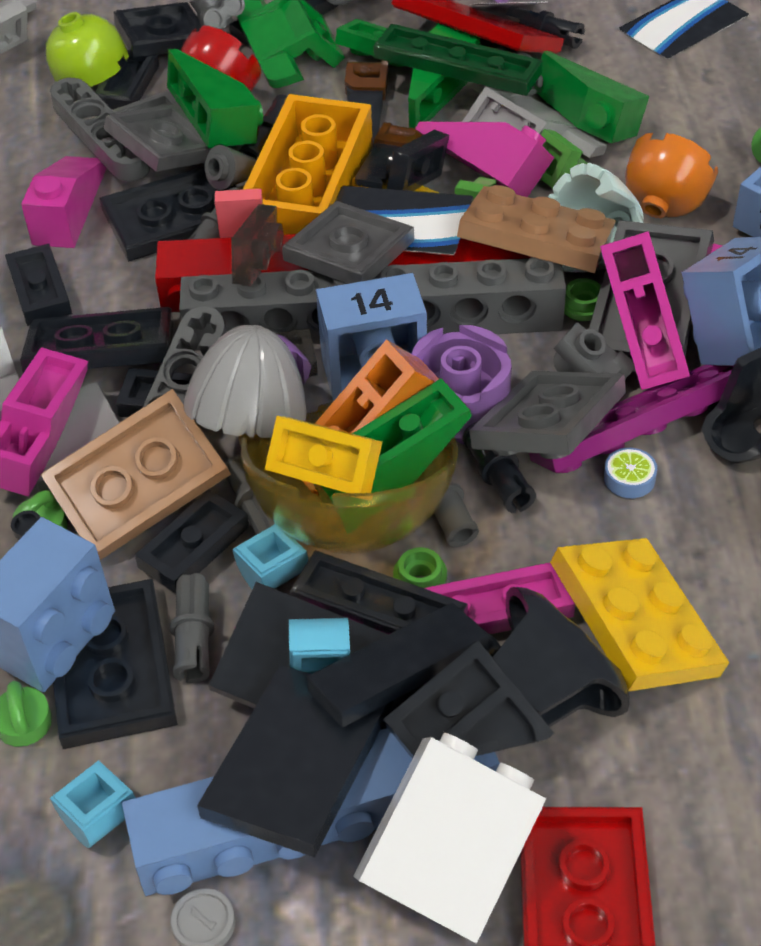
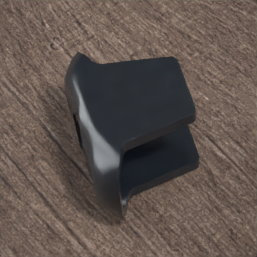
M761 347L736 360L719 403L706 416L702 426L704 438L710 448L722 458L734 463L761 458V433L754 427V422L761 418Z
M510 587L506 592L505 603L512 633L493 656V659L547 725L551 727L579 709H587L610 717L625 714L629 709V691L620 669L598 649L578 625L563 615L544 595L528 588Z

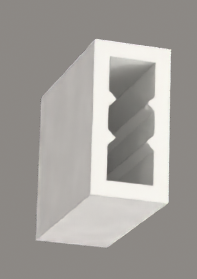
M444 732L440 741L432 737L422 739L353 877L477 944L546 798L530 790L534 779L504 763H500L496 771L474 760L478 749Z

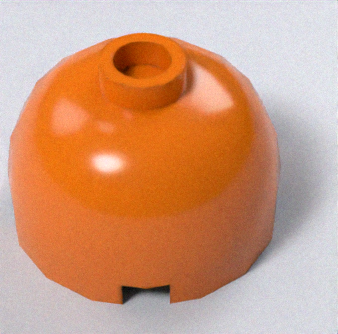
M647 133L637 139L630 154L625 172L627 188L638 200L642 211L651 217H679L693 212L703 204L709 195L719 172L717 166L712 169L708 164L711 155L695 142L679 135L666 133L663 140H650L653 133Z

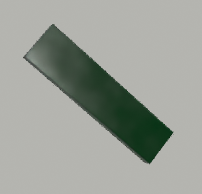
M390 24L374 44V58L524 96L528 95L542 74L543 61L540 59L396 24Z

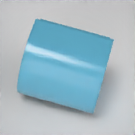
M278 523L232 549L236 564L251 589H253L256 582L276 589L301 574L309 560L307 551Z
M348 618L289 619L290 668L313 674L350 655Z
M98 760L50 797V800L71 833L85 847L90 848L125 820L122 802L134 799L135 795L132 790Z

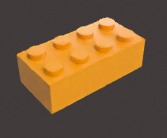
M288 94L243 190L262 189L267 235L299 233L336 201L342 186H351L352 178L356 176L373 147L371 104Z

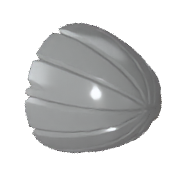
M241 325L223 334L206 352L190 379L184 398V412L191 420L197 419V424L216 432L222 428L224 434L241 436L246 433L249 437H254L256 433L260 438L272 437L277 415L306 421L307 412L301 375L286 343L276 333L259 325Z

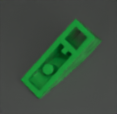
M440 23L429 32L480 45V37ZM413 68L408 96L409 128H416L419 122H429L468 81Z
M169 49L167 88L206 146L213 148L217 145L235 146L257 143L258 126H261L263 123V109L260 101L255 99L246 85L178 49Z
M543 51L541 58L543 61L541 74L543 84L541 88L536 83L534 84L535 89L538 91L537 95L577 128L611 144L637 136L650 96L550 51Z
M441 378L352 433L383 442L370 497H360L314 484L321 501L347 536L389 510L398 502L472 417L470 409Z

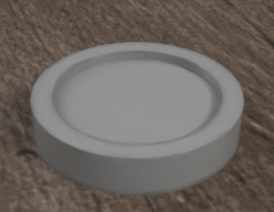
M201 888L190 891L178 900L172 910L170 921L172 932L180 946H223L230 939L235 928V914L232 904L224 894L214 889Z

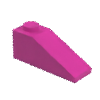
M419 122L415 128L421 135L434 129L449 134L447 154L482 176L497 180V185L509 187L515 191V194L525 197L529 196L554 159L543 147L546 139L526 125L520 131L506 122Z
M65 156L33 176L21 203L32 245L40 246L49 243L50 247L75 248L107 169L98 158Z
M649 231L600 246L641 390L690 377Z

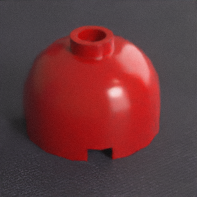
M202 26L199 32H196L195 28L181 48L182 52L245 84L250 92L261 78L262 70L256 57L251 54L249 59H247L239 51L243 43L221 29L212 26Z

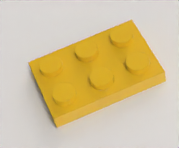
M647 538L557 548L550 563L605 655L620 669L629 692L717 678L722 675L730 662Z

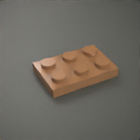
M483 186L461 217L457 237L595 273L603 257L600 246L610 243L616 220L605 217L602 212L595 209L582 208L575 210L560 206L558 201L549 197H535L533 199L517 195L513 189L506 186Z
M171 389L40 475L79 536L96 545L99 559L102 560L231 474L195 420H191L186 415L184 404L174 390Z

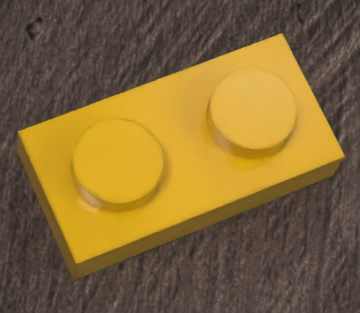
M277 415L264 470L352 495L370 497L383 442L299 419Z

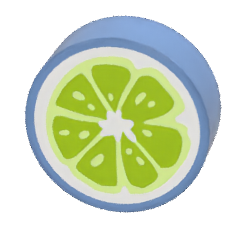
M621 448L612 452L607 457L604 469V482L612 493L623 498H639L647 495L654 488L657 464L654 458L647 452L637 448Z

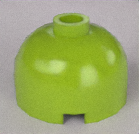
M72 12L64 15L59 19L58 25L52 30L46 42V60L55 82L65 78H77L83 80L89 87L106 81L121 69L118 61L122 56L126 61L129 57L124 41L115 26L101 16L93 14L80 15L78 12Z

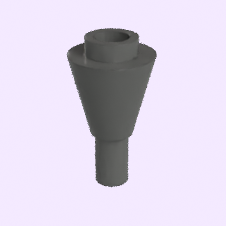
M217 145L207 155L205 161L206 177L215 189L223 190L248 180L257 159L226 146Z

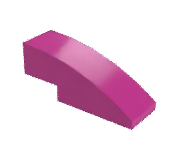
M41 347L4 400L0 421L1 489L29 497L68 421L88 369L87 360Z

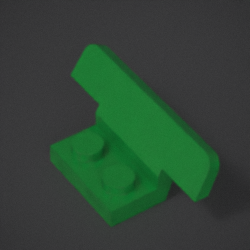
M244 0V11L236 16L253 54L259 62L264 77L272 88H281L304 80L294 60L295 57L300 56L304 51L315 61L318 62L322 58L333 68L345 58L339 45L335 44V38L323 15L305 0H274L268 4L264 0Z

